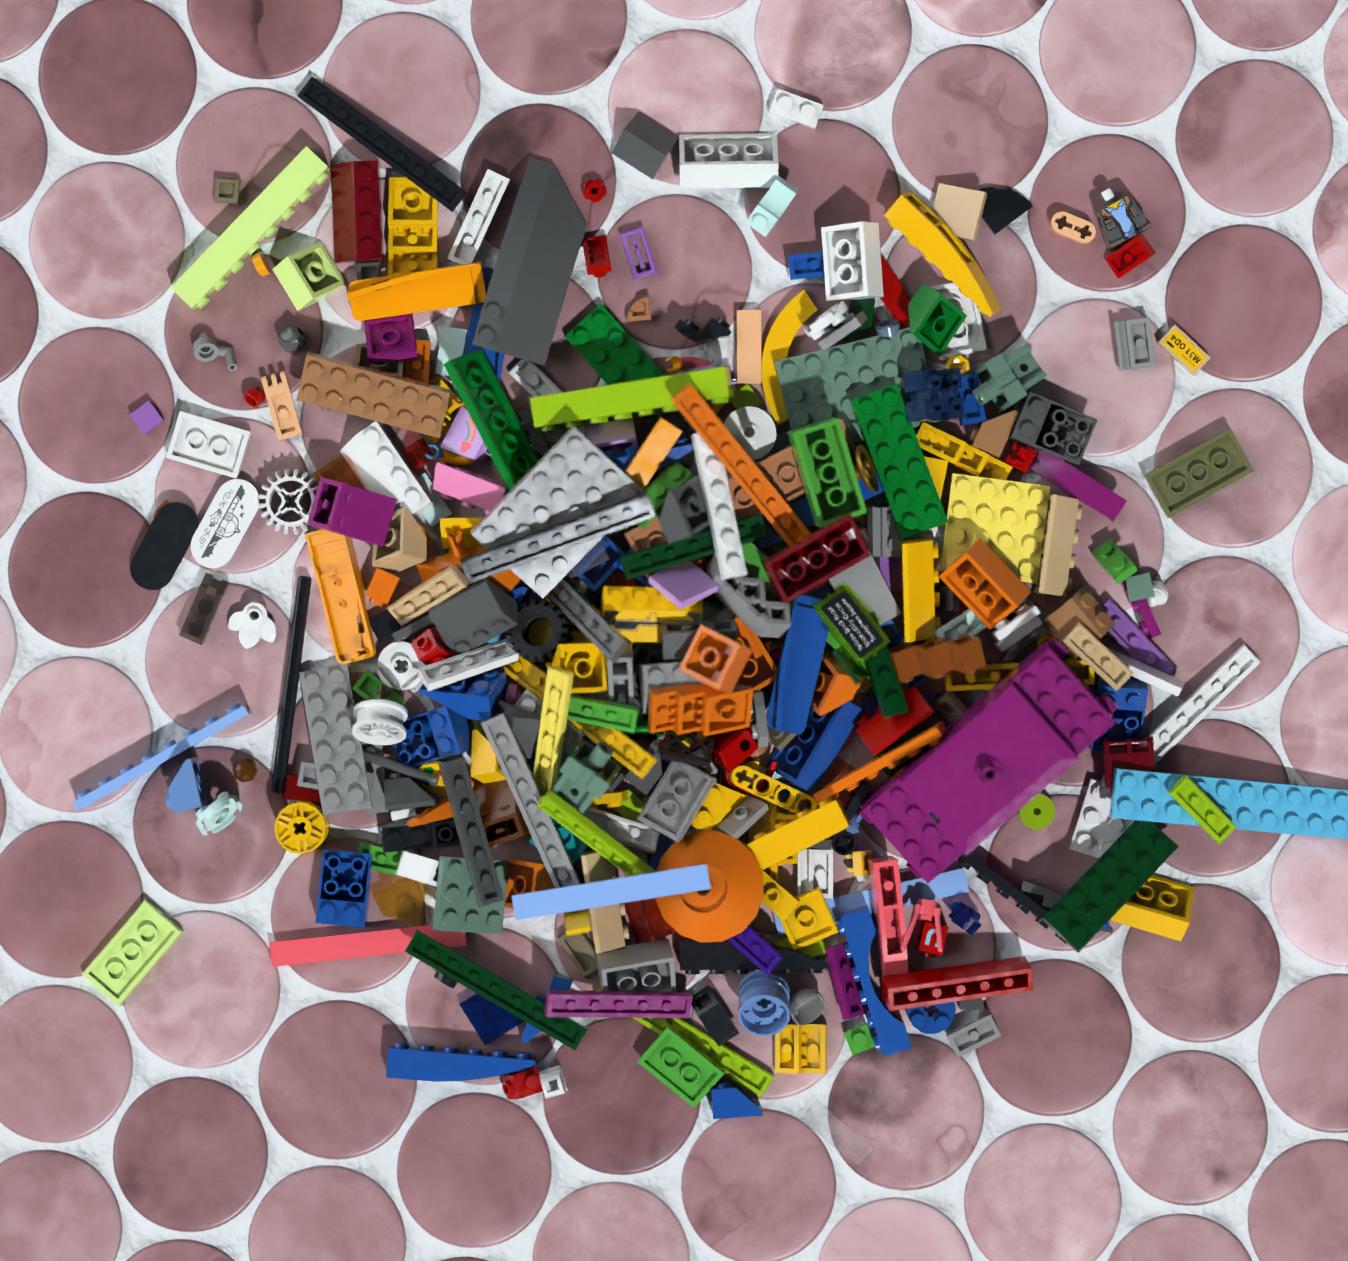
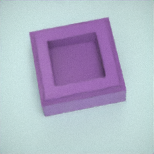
M147 401L129 414L143 435L164 421L151 401Z

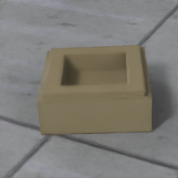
M216 177L214 202L239 205L241 180Z

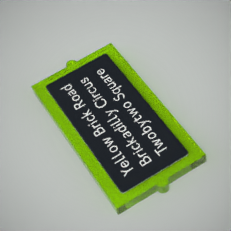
M846 584L833 594L829 593L825 600L813 608L857 666L871 656L875 657L880 649L890 643L888 637Z

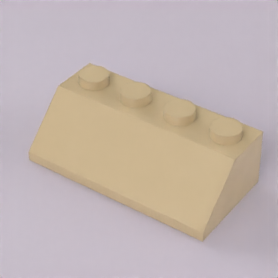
M1053 494L1049 495L1038 583L1035 584L1034 593L1066 597V592L1070 593L1072 578H1068L1069 569L1074 568L1076 555L1072 553L1073 544H1077L1079 530L1075 529L1076 519L1080 520L1082 514V505H1078L1079 499Z
M595 850L582 852L581 859L585 883L620 878V876L616 877L614 867L616 866ZM625 903L589 908L596 954L625 947V940L630 939L628 925H623L622 916L626 915Z

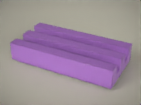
M643 226L620 233L634 281L658 274ZM637 233L641 235L651 270H646L635 235ZM628 236H631L642 273L637 274L626 239Z

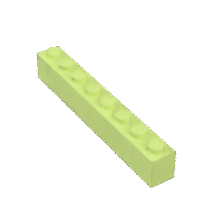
M306 146L175 282L171 289L192 309H202L210 301L208 296L214 290L218 292L227 283L226 278L231 272L237 273L244 265L242 261L248 255L252 256L261 248L259 243L265 237L269 239L278 230L276 225L282 219L286 221L295 212L293 208L299 201L304 203L312 194L310 190L316 184L321 185L329 177L327 173L330 170L329 167Z

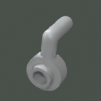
M201 337L194 342L193 351L197 360L209 362L217 356H225L228 370L235 371L237 369L235 351L232 347L218 346L216 340L211 337Z

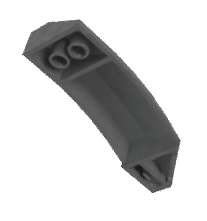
M534 158L529 160L502 241L472 342L475 346L544 366L587 227L554 164Z

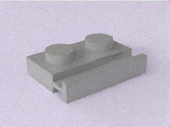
M1150 317L1113 322L1119 371L1155 367Z
M869 507L868 549L872 557L902 558L903 539L901 540L890 508Z

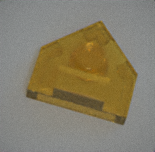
M403 877L373 893L372 896L383 916L417 926L427 891L421 882Z

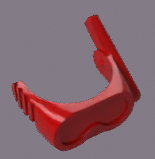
M773 759L769 769L764 774L772 777L778 761ZM725 769L721 784L756 798L757 795L733 784L729 779V772ZM762 779L756 785L757 791H766L769 785L768 781Z

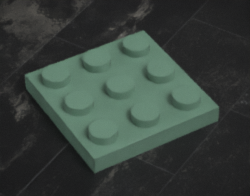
M440 856L432 929L436 931L502 934L509 861L493 859L504 900L478 907L465 857Z

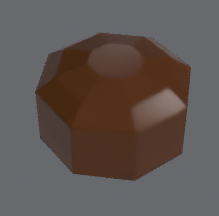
M248 758L237 761L232 769L235 779L243 783L253 780L258 772L256 763Z

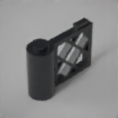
M672 730L665 731L664 740L659 739L657 754H662L661 759L710 768L715 734L701 741L696 735L701 730L676 736ZM690 737L696 744L688 748L682 741ZM675 744L682 750L679 753L668 752V748ZM701 749L707 757H696L693 752Z

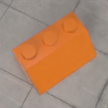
M981 538L966 549L939 575L941 580L989 630L1015 610L1031 593L1025 584Z

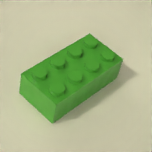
M831 417L787 431L815 526L819 528L825 527L848 513L851 514L852 518L867 513L839 418Z

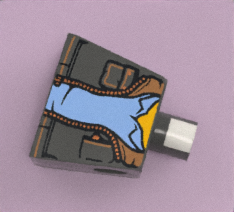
M1112 187L1099 194L1105 207L1096 212V217L1108 251L1152 227L1150 221L1129 195L1118 200Z

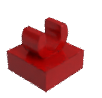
M1014 441L1004 463L1026 474L1037 451Z

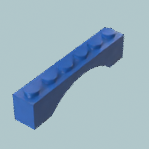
M865 905L839 913L841 920L836 922L840 934H846L848 943L844 944L848 959L853 957L855 967L851 968L855 982H861L863 990L858 992L862 1005L867 1004L870 1013L865 1014L869 1027H875L877 1036L873 1037L876 1050H882L885 1057L911 1049L912 1046L903 1020L883 1005L871 984L869 953L876 930L868 906Z

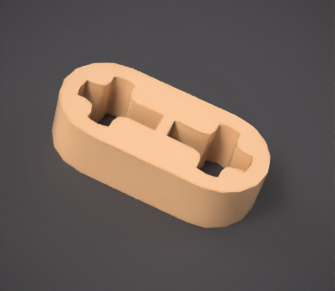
M1067 212L1056 213L1050 221V227L1054 233L1080 244L1091 242L1096 234L1092 223ZM1061 217L1066 218L1065 223L1072 227L1071 229L1068 227L1058 229V224L1055 220H1060ZM1086 226L1091 235L1082 239L1080 238L1081 233L1074 230L1075 227L1083 229Z

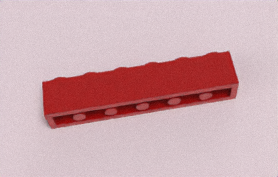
M1025 956L881 976L883 1000L889 1011L1033 991V970Z

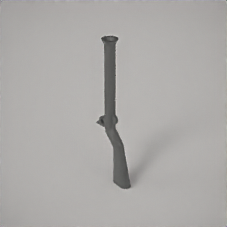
M368 747L366 750L363 749L365 764L367 762L377 764L430 783L434 788L438 784L440 774L434 775L375 754L376 751L373 747Z

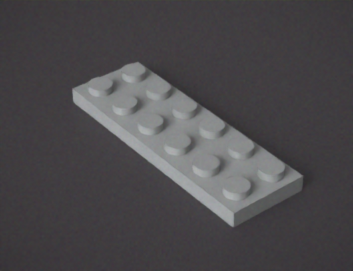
M341 664L299 672L323 816L372 808L362 741L356 739L352 734V727L357 719L353 714L355 700L349 665Z

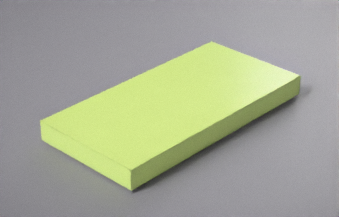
M146 899L82 975L119 1006L180 936L183 930Z

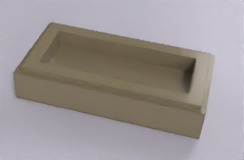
M566 932L557 937L583 978H586L598 969L595 949L584 933L567 936Z

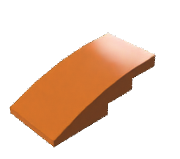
M702 683L650 689L648 730L652 734L674 729L677 735L701 730L704 736L748 728L751 724L753 688L749 685L736 684L731 695Z

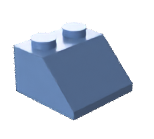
M198 757L185 760L167 789L168 794L165 795L168 809L172 808L173 813L208 805Z

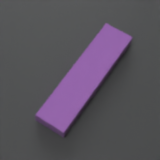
M1107 598L1101 604V607L1115 622V625L1107 633L1132 659L1168 675L1176 670L1171 662L1144 636L1110 598Z

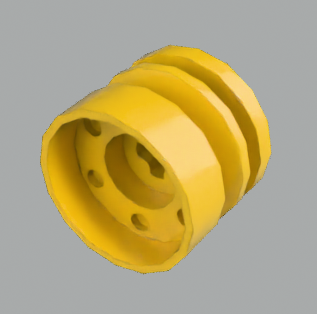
M298 801L280 811L275 820L274 831L277 841L284 849L292 853L304 854L317 849L325 842L329 834L330 821L328 816H323L320 805L310 801ZM304 822L306 824L304 827L306 833L303 831L298 833L296 831L298 829L296 823Z

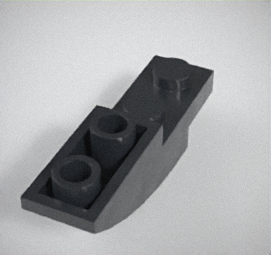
M454 820L436 821L410 827L407 824L380 828L383 853L461 845Z

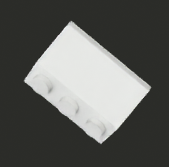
M862 221L821 227L826 301L884 297L879 223Z

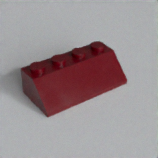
M352 161L331 165L335 264L369 261L384 262L381 170L379 161Z
M848 513L765 560L763 564L766 576L776 596L786 604L869 557L870 553L851 514Z

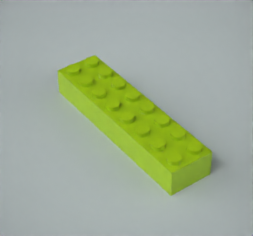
M724 366L530 398L534 427L541 428L542 432L560 430V425L566 424V428H571L573 425L581 427L584 426V421L590 420V424L608 422V417L613 416L614 420H624L632 418V413H638L639 416H649L657 414V409H663V412L666 413L679 411L670 399L688 383L693 386L705 402L711 401L715 405L729 403V398L735 397L731 371L729 367Z

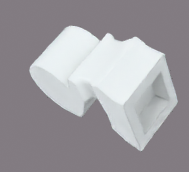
M560 1065L539 1071L545 1099L565 1094L568 1091L563 1069Z

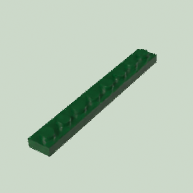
M420 930L416 931L405 950L406 953L573 1050L577 1049L588 1030L587 1027L569 1017H546L544 1002Z

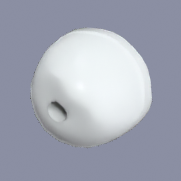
M1152 581L1155 597L1146 598L1151 608L1165 604L1169 597L1163 582Z

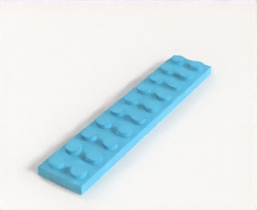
M1114 768L1109 817L1200 826L1167 793L1185 774ZM1187 775L1236 826L1235 829L1348 839L1347 789Z

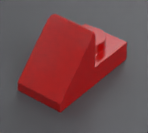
M1141 233L1105 258V260L1119 279L1156 254L1143 233Z

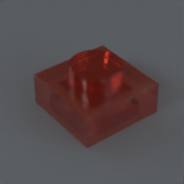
M424 438L415 441L403 450L414 471L422 469L434 460L425 456V454L433 456Z

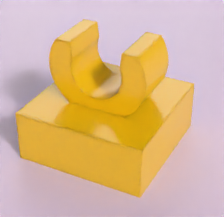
M873 849L853 851L852 854L845 856L846 859H853V867L846 868L847 872H854V876L870 875L868 859H873Z

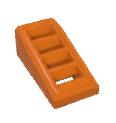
M444 798L437 804L407 821L408 826L414 827L453 817L448 798Z

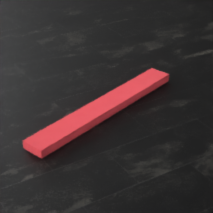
M433 924L273 941L269 942L272 967L404 953L417 930L449 948L467 946L466 932L436 931L432 929Z

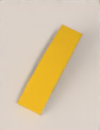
M925 422L922 423L916 435L921 449L942 460L948 461V463L973 476L1008 480L1013 470L1012 466Z

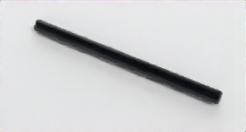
M299 576L297 580L271 792L278 794L285 792L312 580L308 576Z

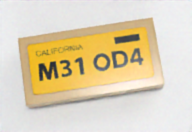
M1175 324L1157 342L1192 376L1211 358Z

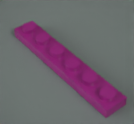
M547 990L544 1013L546 1017L690 1018L693 996L691 992Z

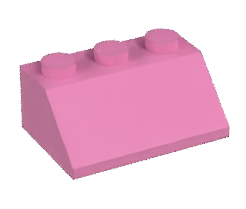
M437 462L433 490L438 491V496L452 501L453 497L462 500L461 505L471 509H475L476 506L483 508V513L487 515L509 492L504 482L462 466H453L446 462Z

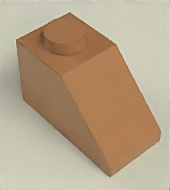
M1014 410L981 423L979 428L975 426L969 440L973 441L971 446L999 458L1019 412Z

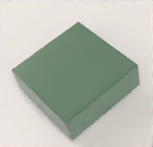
M1150 572L1125 579L1130 602L1155 597Z

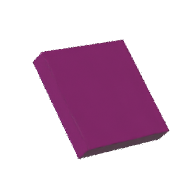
M413 313L364 320L369 364L418 357Z

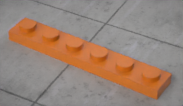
M943 722L938 723L821 787L813 796L818 803L830 797L832 800L840 796V791L845 788L847 791L853 790L860 785L859 781L865 777L871 780L881 774L880 769L886 766L888 769H891L900 764V758L906 755L909 758L917 755L922 751L920 747L929 744L931 747L943 740L941 736L947 731Z

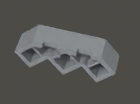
M715 553L706 567L707 575L719 584L718 591L713 594L758 637L783 638L791 626L789 603L766 601L764 579L737 577L721 580Z

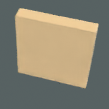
M939 183L932 211L949 226L958 238L976 241L987 193Z

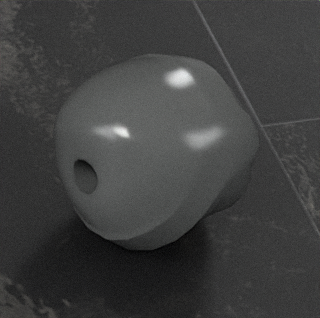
M294 324L289 325L278 333V342L288 353L297 351L305 343L304 333Z

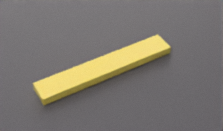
M553 665L548 667L533 768V776L542 796L552 791L558 782L574 672Z

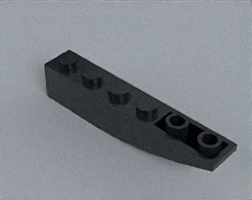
M688 938L680 939V970H685V974H700V970H710V974H725L724 970H734V974H749V970H761L729 940L700 943ZM772 944L784 955V958L774 969H783V973L786 974L798 973V969H808V973H823V969H828V963L825 960Z

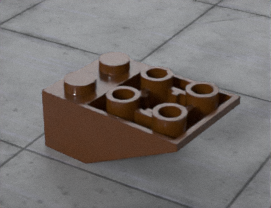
M471 777L474 782L473 791L489 847L530 833L507 780L484 784Z

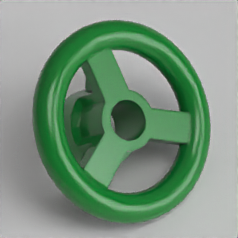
M638 715L635 733L621 731L631 739H652L665 735V731L650 733L648 730V715Z

